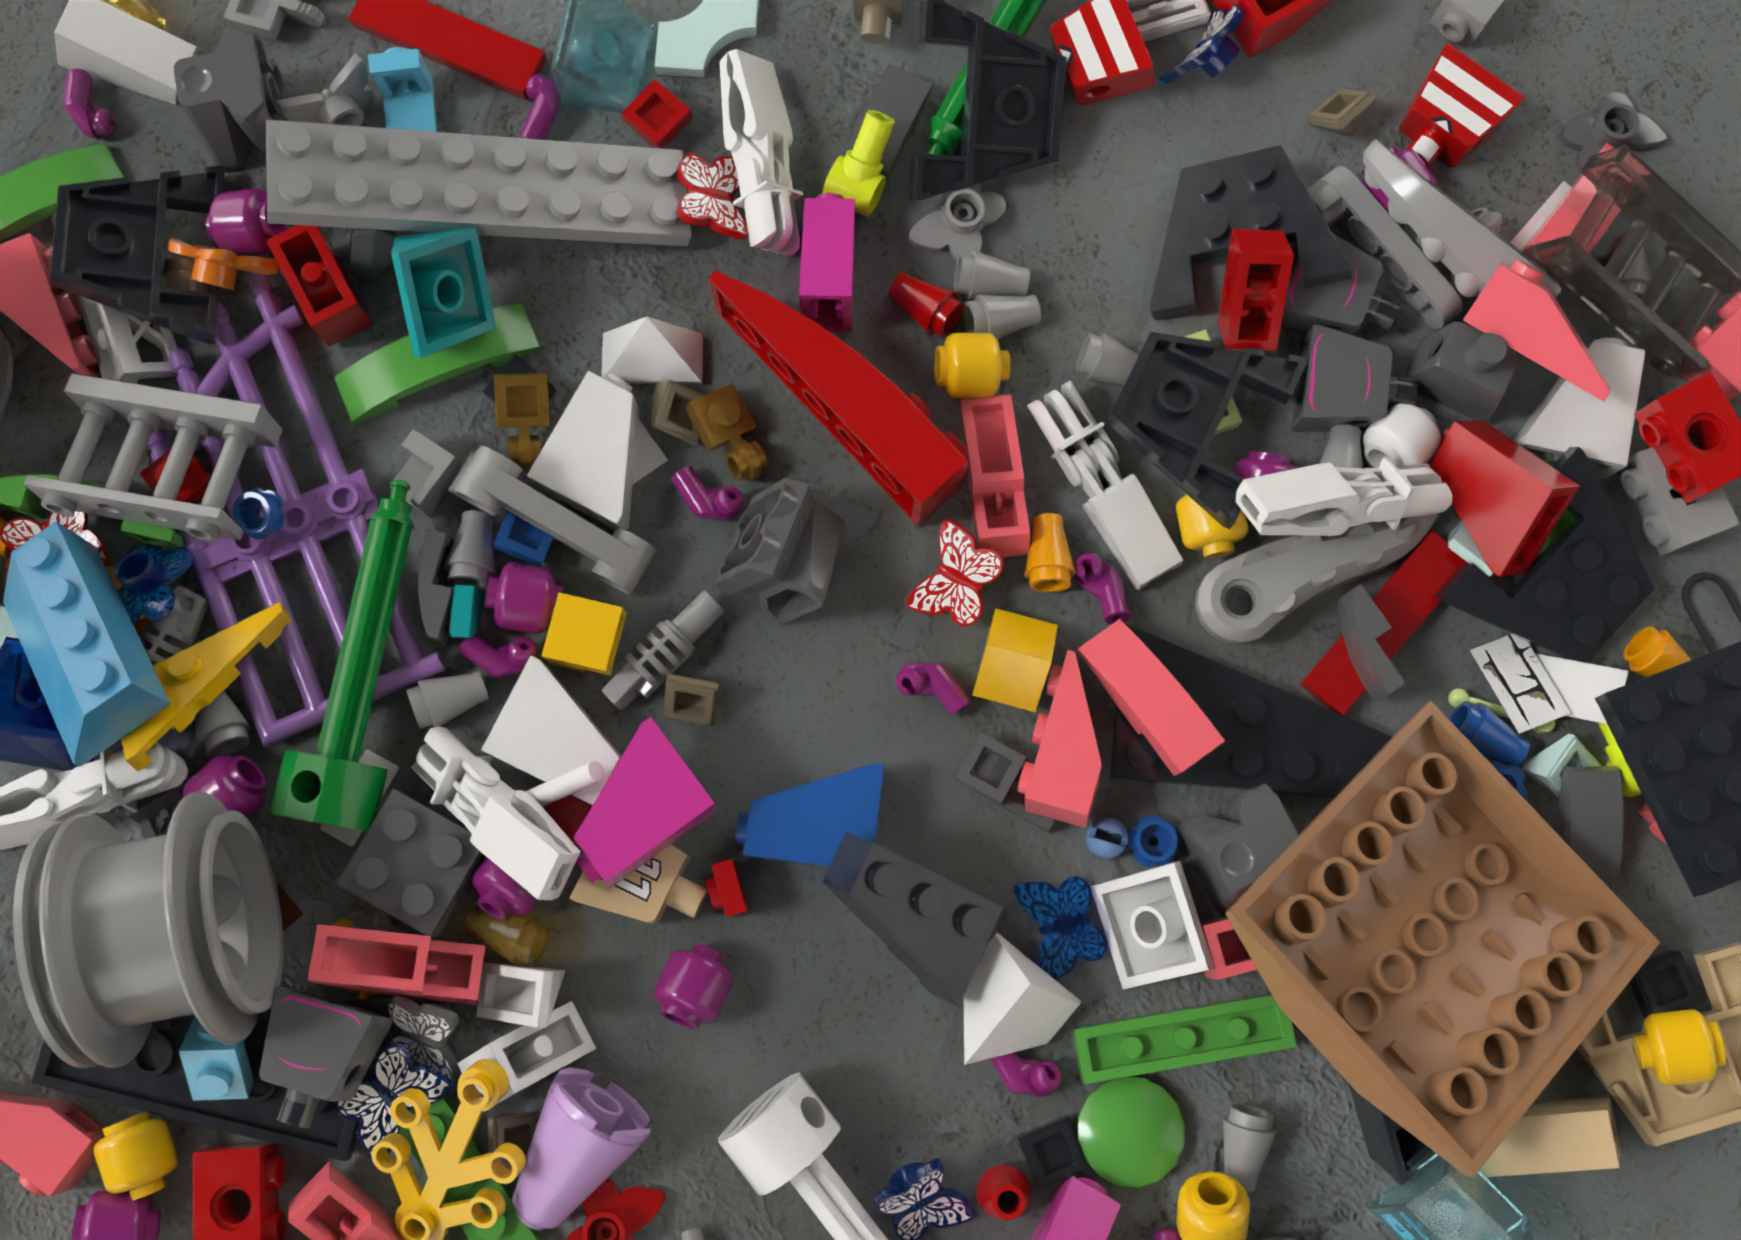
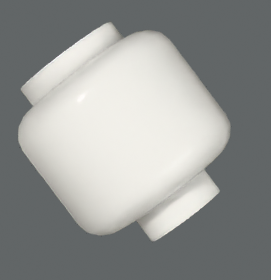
M1399 403L1389 407L1385 418L1373 422L1363 435L1366 463L1370 468L1379 467L1383 457L1386 456L1395 466L1428 463L1441 446L1442 438L1436 419L1426 409L1411 404Z

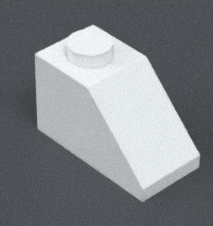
M570 1001L552 1011L547 1028L524 1025L487 1044L457 1064L462 1073L473 1063L481 1059L493 1060L505 1069L509 1079V1088L505 1096L495 1104L497 1105L592 1052L596 1047L573 1002ZM474 1084L477 1090L483 1094L482 1089Z

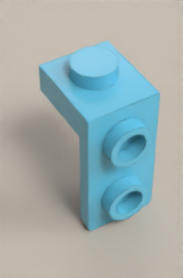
M393 47L387 49L384 53L368 54L369 73L383 96L386 128L438 132L433 77L419 49Z
M194 1016L179 1049L193 1101L248 1099L254 1085V1079L244 1040L233 1045L223 1044L212 1037L203 1028L196 1016Z

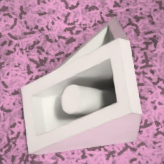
M998 933L987 944L964 995V1065L1048 1044L1081 1003L1076 996Z

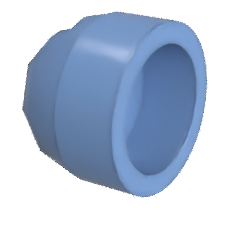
M1101 817L1094 820L1087 827L1085 844L1089 852L1095 857L1112 859L1125 851L1129 836L1126 827L1121 821L1113 817ZM1097 829L1121 836L1120 844L1117 845L1094 838Z

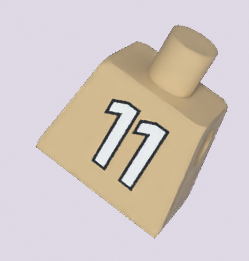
M672 843L611 889L608 888L602 878L592 884L585 873L582 872L569 899L647 923L659 924L667 906L695 918L706 898L708 889L682 877L691 856Z

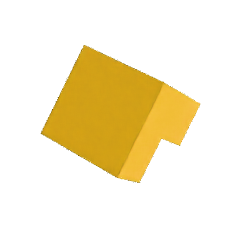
M558 593L541 656L556 667L582 673L588 670L611 676L627 612L623 607Z
M995 608L972 695L1036 712L1052 662L1058 625Z

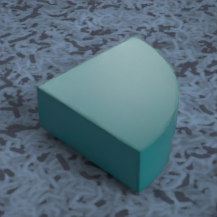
M455 585L453 587L449 631L451 637L472 638L476 634L483 612L484 591L470 585Z

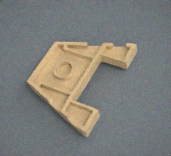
M1741 942L1694 955L1712 1006V1010L1701 1014L1707 1021H1715L1717 1023L1726 1054V1065L1718 1066L1716 1077L1713 1080L1673 1086L1660 1084L1653 1075L1651 1068L1641 1069L1637 1061L1633 1036L1643 1035V1031L1615 1038L1607 1012L1603 1014L1577 1047V1050L1648 1145L1660 1146L1741 1121Z

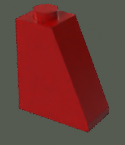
M1484 420L1454 421L1453 425L1448 427L1441 435V446L1433 458L1430 467L1441 477L1442 483L1448 485L1453 495L1452 505L1490 570L1498 577L1526 573L1580 486Z

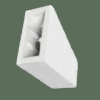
M69 0L54 32L58 65L69 70H85L93 78L175 105L178 96L174 65L178 60L193 57L196 54V46L101 0Z
M1617 338L1595 339L1586 346L1610 385V394L1604 402L1559 376L1513 441L1543 461H1557L1569 447H1580L1585 452L1598 478L1606 479L1625 468L1628 464L1635 420L1634 413H1636L1646 350L1628 347L1625 341Z
M588 371L531 467L527 477L537 490L613 530H616L617 527L627 530L630 520L639 407L634 395L630 393L632 387L627 382L610 373H606L602 378Z
M530 656L481 749L545 782L591 761H597L604 770L603 780L571 794L591 805L596 801L621 759L620 754L553 671L545 663L533 656Z

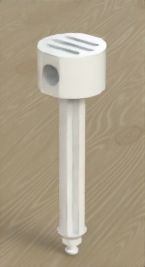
M800 1072L790 1075L767 1090L744 1109L718 1137V1143L758 1195H766L790 1181L835 1240H888L822 1155V1152L826 1150L839 1133L841 1127Z

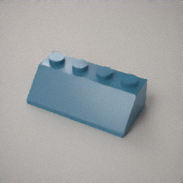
M54 522L11 552L3 604L73 764L81 767L171 705L96 546L58 522Z

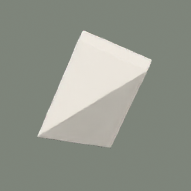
M647 316L603 333L602 378L606 373H610L628 384L655 385L658 382L669 379L681 385H703V334Z
M483 963L476 1017L536 1028H547L566 970Z

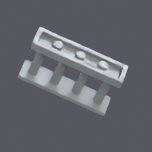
M71 374L64 393L81 408L80 413L84 418L57 480L27 475L24 482L28 489L42 499V507L67 517H72L76 511L183 530L195 538L208 542H216L218 537L241 541L244 531L223 511L246 449L253 448L254 444L276 448L283 430L261 404ZM113 421L130 423V428L105 488L81 484L105 425H111ZM160 428L177 431L178 434L153 496L129 493V487L151 434L158 432ZM207 436L225 439L226 441L201 505L175 501L199 440H205Z

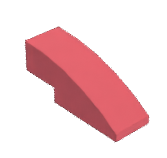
M1011 394L998 395L991 398L961 399L964 447L967 450L965 458L968 460L967 478L974 537L977 540V547L995 548L1001 552L1003 557L1028 555L1031 533L1024 496L1025 478Z
M1120 619L1076 650L1138 735L1143 733L1174 776L1182 773L1225 742L1181 684Z
M317 924L307 981L391 996L399 995L405 998L476 1006L485 946L431 940V936Z
M328 1162L289 1202L288 1222L311 1240H404L397 1231L395 1220L331 1162Z

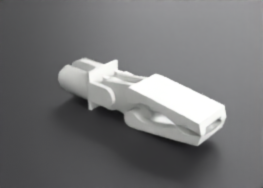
M734 49L727 52L720 60L725 148L732 153L741 194L740 198L733 201V205L745 210L751 247L784 256L794 255L800 245L794 201L803 196V192L793 189L789 168V147L793 141V134L775 68L770 61Z
M1069 380L1061 385L1062 395L1057 390H1052L1044 395L1045 405L1041 401L1035 400L1027 405L1028 409L1054 450V454L1051 456L1052 459L1056 458L1071 484L1075 487L1080 485L1090 497L1086 503L1082 504L1084 510L1136 590H1140L1147 586L1149 582L1171 569L1174 570L1181 566L1183 559L1137 477L1134 474H1130L1122 479L1116 464L1120 460L1119 455L1103 429L1104 422L1096 423L1072 381ZM1094 437L1093 444L1087 445L1086 440ZM1075 448V454L1068 456L1067 451ZM1100 478H1101V479L1106 483V485L1108 486V488H1106L1105 490H1104V488H1103V486H1102V483H1101V481H1100Z
M1386 456L1383 457L1380 466L1375 468L1335 467L1329 462L1244 479L1236 491L1235 502L1260 535L1334 536L1343 534L1349 527L1369 522L1386 521L1392 530H1396L1401 518L1435 515L1446 511L1452 504L1453 495L1448 485L1442 483L1441 477L1430 468L1428 463L1395 466Z
M441 726L431 728L424 738L427 744H424L419 749L416 763L412 766V769L435 791L430 803L432 805L443 804L457 819L463 822L471 832L470 842L536 899L553 900L558 898L581 851L535 798L525 791L513 790L500 779L498 772L490 766L493 759L491 756H475L447 728Z
M156 742L146 752L153 761L146 768L138 772L125 760L123 750L115 753L107 748L100 753L99 760L85 763L81 767L77 766L73 770L51 774L43 769H39L0 787V850L29 844L33 836L42 828L65 822L68 818L77 814H100L109 812L111 809L121 805L132 812H138V800L175 788L186 779L188 768L185 760L166 746Z

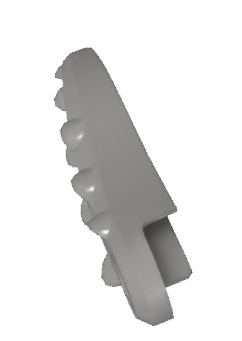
M1373 140L1363 152L1365 182L1371 188L1382 189L1389 198V216L1397 223L1409 224L1418 235L1416 238L1417 246L1430 261H1441L1452 272V281L1463 296H1479L1500 263L1503 261L1512 266L1516 259L1541 271L1544 276L1540 283L1547 286L1555 298L1560 293L1559 280L1419 174L1379 140Z
M1438 514L1401 518L1396 530H1392L1386 521L1349 527L1341 535H1295L1268 543L1234 557L1215 567L1200 583L1196 591L1195 609L1199 621L1211 636L1224 643L1242 645L1256 641L1266 635L1295 610L1316 597L1336 587L1374 574L1398 561L1424 538ZM1242 588L1250 594L1253 604L1249 614L1241 616L1229 611L1225 604V595L1229 589Z

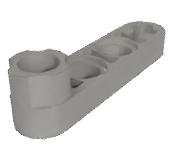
M1337 166L1307 188L1327 226L1330 227L1337 222L1361 251L1380 261L1384 266L1382 275L1423 322L1434 329H1441L1461 314L1463 305L1456 290L1349 169L1344 166Z

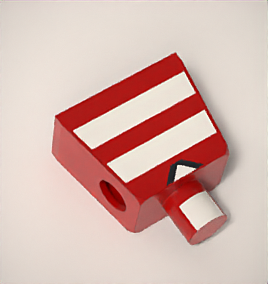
M1090 0L1050 27L1054 52L1067 57L1065 83H1068L1077 105H1086L1155 86L1153 62L1126 0Z
M1447 42L1427 71L1399 125V130L1403 135L1412 140L1407 148L1416 151L1428 168L1436 158L1449 167H1456L1504 124L1525 96Z

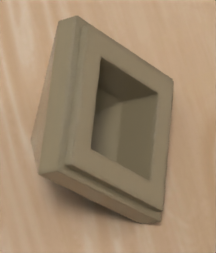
M1340 88L1313 111L1307 118L1309 125L1353 136L1375 102L1376 97L1371 92Z
M668 674L665 685L663 717L714 727L719 684L699 677Z
M536 1112L488 1118L489 1153L494 1152L501 1144L512 1143L523 1151L526 1158L537 1126ZM500 1157L503 1166L512 1169L510 1162Z

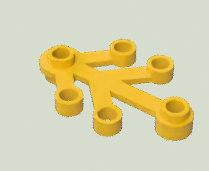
M481 1059L473 1063L462 1073L457 1086L458 1098L461 1103L442 1146L429 1115L430 1101L425 1093L419 1089L410 1088L392 1102L390 1107L391 1117L400 1127L409 1128L428 1176L422 1190L409 1161L411 1146L404 1136L390 1133L373 1147L371 1157L374 1165L380 1171L391 1174L402 1202L395 1214V1225L399 1235L404 1240H443L448 1233L449 1227L470 1222L479 1228H490L504 1214L506 1209L505 1199L499 1191L493 1188L481 1189L472 1199L451 1203L444 1201L449 1188L492 1178L501 1184H508L525 1167L526 1158L523 1151L512 1143L501 1144L494 1152L462 1160L483 1110L491 1109L508 1091V1075L499 1063L490 1059ZM474 1084L482 1089L483 1094L477 1090ZM405 1102L414 1107L416 1114H412L407 1110ZM386 1147L394 1151L397 1159L392 1158L388 1154ZM500 1157L507 1159L512 1169L503 1166ZM480 1202L487 1204L492 1213L484 1211Z

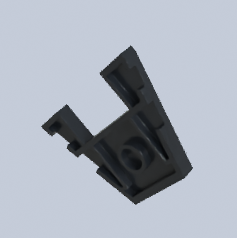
M921 0L918 44L967 48L968 61L961 156L912 153L908 200L928 199L945 192L973 186V184L1059 161L1067 57L1013 31L1007 32L984 21L983 17L969 10L963 11L945 2V0Z
M1281 145L1181 169L1150 303V311L1154 320L1199 311L1194 264L1227 257L1232 229L1284 231L1288 243L1297 241L1305 288L1352 279L1348 260Z
M209 166L205 167V173L181 176L179 170L160 173V179L129 182L128 177L59 185L50 266L51 285L204 343L215 344L218 294L161 288L166 210L175 209L209 214L210 206L216 196L224 193L225 167Z
M1150 332L1107 423L1219 524L1230 530L1241 511V508L1235 501L1236 491L1244 478L1204 460L1209 444L1238 383L1286 405L1293 395L1308 359L1289 354L1287 359L1265 356L1264 350L1246 347L1243 352L1216 348L1215 342Z
M1569 447L1552 466L1580 486L1566 508L1575 516V520L1507 594L1498 588L1473 563L1464 562L1433 597L1442 604L1472 615V617L1510 632L1518 638L1565 659L1587 663L1655 587L1585 452L1580 447Z

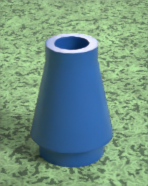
M1464 701L1455 708L1449 717V720L1484 757L1518 766L1528 754L1530 742L1518 735L1481 702L1473 704L1469 701Z

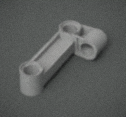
M480 446L476 451L469 453L452 480L448 491L492 517L497 514L500 507L505 508L596 562L591 571L594 576L617 590L632 595L657 551L651 544L633 533L618 527L611 536L519 481L518 477L522 472V468L502 454L485 446Z

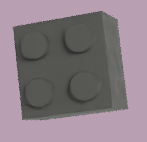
M392 789L336 884L426 936L445 937L473 889L471 878L485 858V855L470 842L471 832L463 823L410 793Z

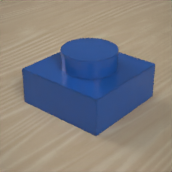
M507 510L492 548L541 567L553 537Z

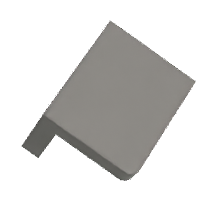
M412 429L401 444L411 457L394 480H403L410 484L411 489L407 491L405 502L431 519L450 493L448 488L462 464L454 455L415 429Z

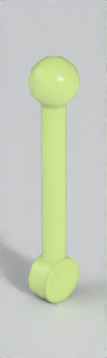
M1453 689L1448 696V701L1454 708L1464 701H1469L1473 704L1481 702L1496 715L1509 718L1503 706L1470 697L1467 691L1463 689ZM1555 720L1535 727L1533 730L1538 734L1550 732L1554 729Z

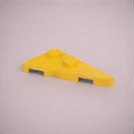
M278 602L153 665L171 705L121 738L125 760L137 772L146 768L153 761L146 752L170 729H176L181 733L194 720L196 714L202 708L210 705L241 674L235 665L257 643L266 649L281 635L283 628L292 621L290 614L283 605Z

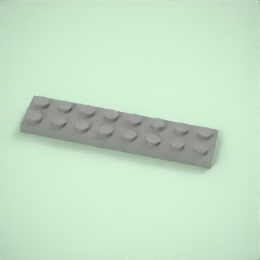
M266 119L267 219L269 224L435 232L477 227L478 235L686 247L691 239L690 224L679 219L676 212L678 203L684 194L687 193V188L680 183L677 176V168L683 157V150Z

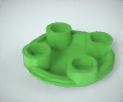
M1124 1077L1101 1084L1087 1097L1078 1117L1076 1139L1085 1160L1098 1176L1117 1186L1140 1188L1160 1181L1175 1167L1184 1148L1185 1124L1178 1104L1163 1087L1145 1078Z

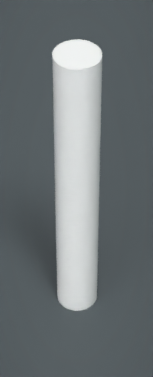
M591 761L525 792L529 793L544 807L602 781L604 770L600 763Z

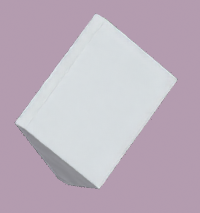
M1180 861L1160 865L1091 886L1123 990L1215 968Z

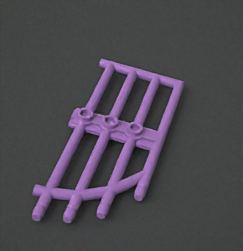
M249 273V285L253 295L257 296L256 302L264 323L238 340L234 327L230 325L231 320L227 310L220 302H217L215 337L222 355L201 383L197 373L193 371V362L184 348H176L169 355L172 369L175 374H178L176 379L182 392L218 397L232 378L241 401L261 404L266 409L247 360L273 342L329 480V483L300 494L280 442L278 441L276 448L259 445L277 493L283 501L282 510L285 520L280 531L276 534L270 533L266 539H254L248 534L243 533L241 541L218 537L216 542H208L180 530L219 632L239 623L224 583L249 572H253L266 608L280 602L290 614L292 621L283 628L278 638L305 704V709L277 720L250 651L235 665L241 673L237 677L262 744L264 748H267L322 724L328 703L272 563L301 551L338 646L341 648L348 611L320 542L349 531L361 559L369 528L368 522H370V519L368 517L378 510L379 503L365 471L360 469L348 474L290 332L304 324L300 310L296 305H293L282 311L275 293L271 292L273 288L267 275ZM161 428L158 432L151 434L147 443L148 449L152 450L150 455L153 462L171 449L167 447L168 440ZM207 436L201 442L211 468L214 471L223 449L224 441L221 438ZM237 475L226 500V506L232 520L233 505L236 499L244 494ZM264 510L260 512L261 518L265 515ZM398 595L389 631L403 666L378 677L373 701L413 685L418 680L427 679L446 670L443 659L438 652L426 657L422 656Z

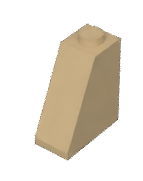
M1598 1094L1532 1104L1477 1173L1478 1178L1620 1168L1621 1145L1610 1094Z

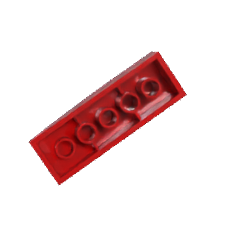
M717 270L708 277L716 313L917 527L963 487L968 466V460L965 458L967 450L953 433L946 430L942 434L929 420L932 417L930 410L918 396L913 393L906 396L897 385L852 347L815 321L770 295Z

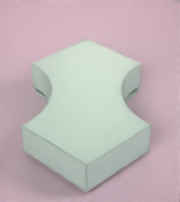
M703 0L690 14L677 20L659 22L655 56L656 75L705 78L710 61L721 48L735 40L757 36L759 0Z

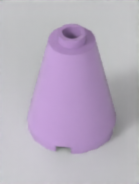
M571 1067L559 1070L548 1090L526 1155L525 1167L520 1173L512 1196L513 1205L517 1210V1217L523 1224L532 1229L543 1230L544 1228L558 1227L644 1143L650 1133L651 1128L645 1129L650 1121L649 1116L637 1100L611 1081L606 1089L591 1083L590 1081L595 1073Z

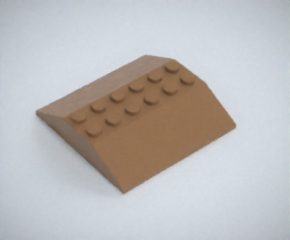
M1431 700L1426 702L1225 913L1273 998L1287 1017L1358 1094L1467 1177H1475L1661 943Z

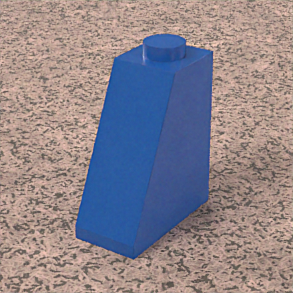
M872 763L750 801L749 813H739L735 844L744 845L743 855L746 857L830 867L845 832L875 842L884 764Z

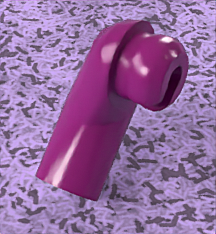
M71 69L66 74L63 97L64 108L83 135L97 140L101 139V135H112L116 130L115 118L111 116V111L106 108L95 110L90 102L92 76L85 70Z
M536 74L530 78L526 86L527 96L535 101L519 136L526 139L545 140L556 118L561 97V87L554 78L547 79L541 74Z
M692 466L682 468L671 477L673 484L689 509L698 518L728 521L739 515L744 499L738 488L730 485L726 487V490L723 488H706Z
M1085 553L1080 555L1074 563L1076 571L1074 578L1078 585L1100 600L1107 624L1112 625L1119 619L1123 623L1128 621L1130 612L1119 572L1111 565L1100 560L1095 554Z
M476 633L472 638H465L459 648L461 654L492 677L499 679L521 674L530 656L538 658L535 642L524 636L516 637L515 643L495 647Z
M912 662L904 665L896 675V686L902 694L907 696H936L951 716H954L972 702V699L954 676L942 664Z
M1017 1052L990 1059L1007 1089L1014 1093L1045 1097L1051 1095L1060 1086L1062 1081V1073L1059 1067L1051 1061L1042 1062L1021 1059Z

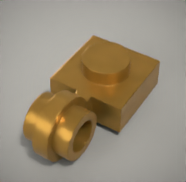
M495 374L494 388L497 428H518V436H508L509 459L520 466L522 471H530L531 466H533L541 452L539 435H529V427L550 426L547 374Z
M731 383L690 401L685 410L708 453L726 445L729 452L725 454V462L729 472L736 480L745 479L746 481H752L760 477L761 470L767 467V459L763 449L756 441L748 443L742 440V437L754 431L756 425L734 384Z

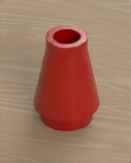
M901 272L894 279L888 291V297L895 301L929 336L937 334L941 338L947 337L956 328L964 313L965 305L958 300L956 292L914 278L906 272Z
M1000 1164L989 1168L983 1173L977 1185L978 1203L981 1209L993 1219L1000 1221L1016 1219L1026 1210L1031 1197L1030 1184L1023 1172L1014 1166ZM1004 1191H1013L1016 1195L1015 1202L1012 1205L1004 1203L1000 1206L998 1204L1000 1194Z

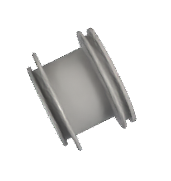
M203 791L191 792L186 795L175 809L166 835L125 842L117 830L107 821L94 814L82 813L68 818L65 822L42 828L33 836L24 851L17 874L13 904L14 943L19 975L28 1007L41 1035L52 1051L67 1064L76 1068H89L98 1065L107 1068L124 1066L131 1062L142 1049L149 1035L152 1022L195 1014L203 1028L217 1041L228 1045L237 1044L245 1040L252 1032L260 1013L271 1007L275 990L280 986L283 967V927L275 878L263 843L253 825L241 813L232 810L228 811L222 802L213 795Z

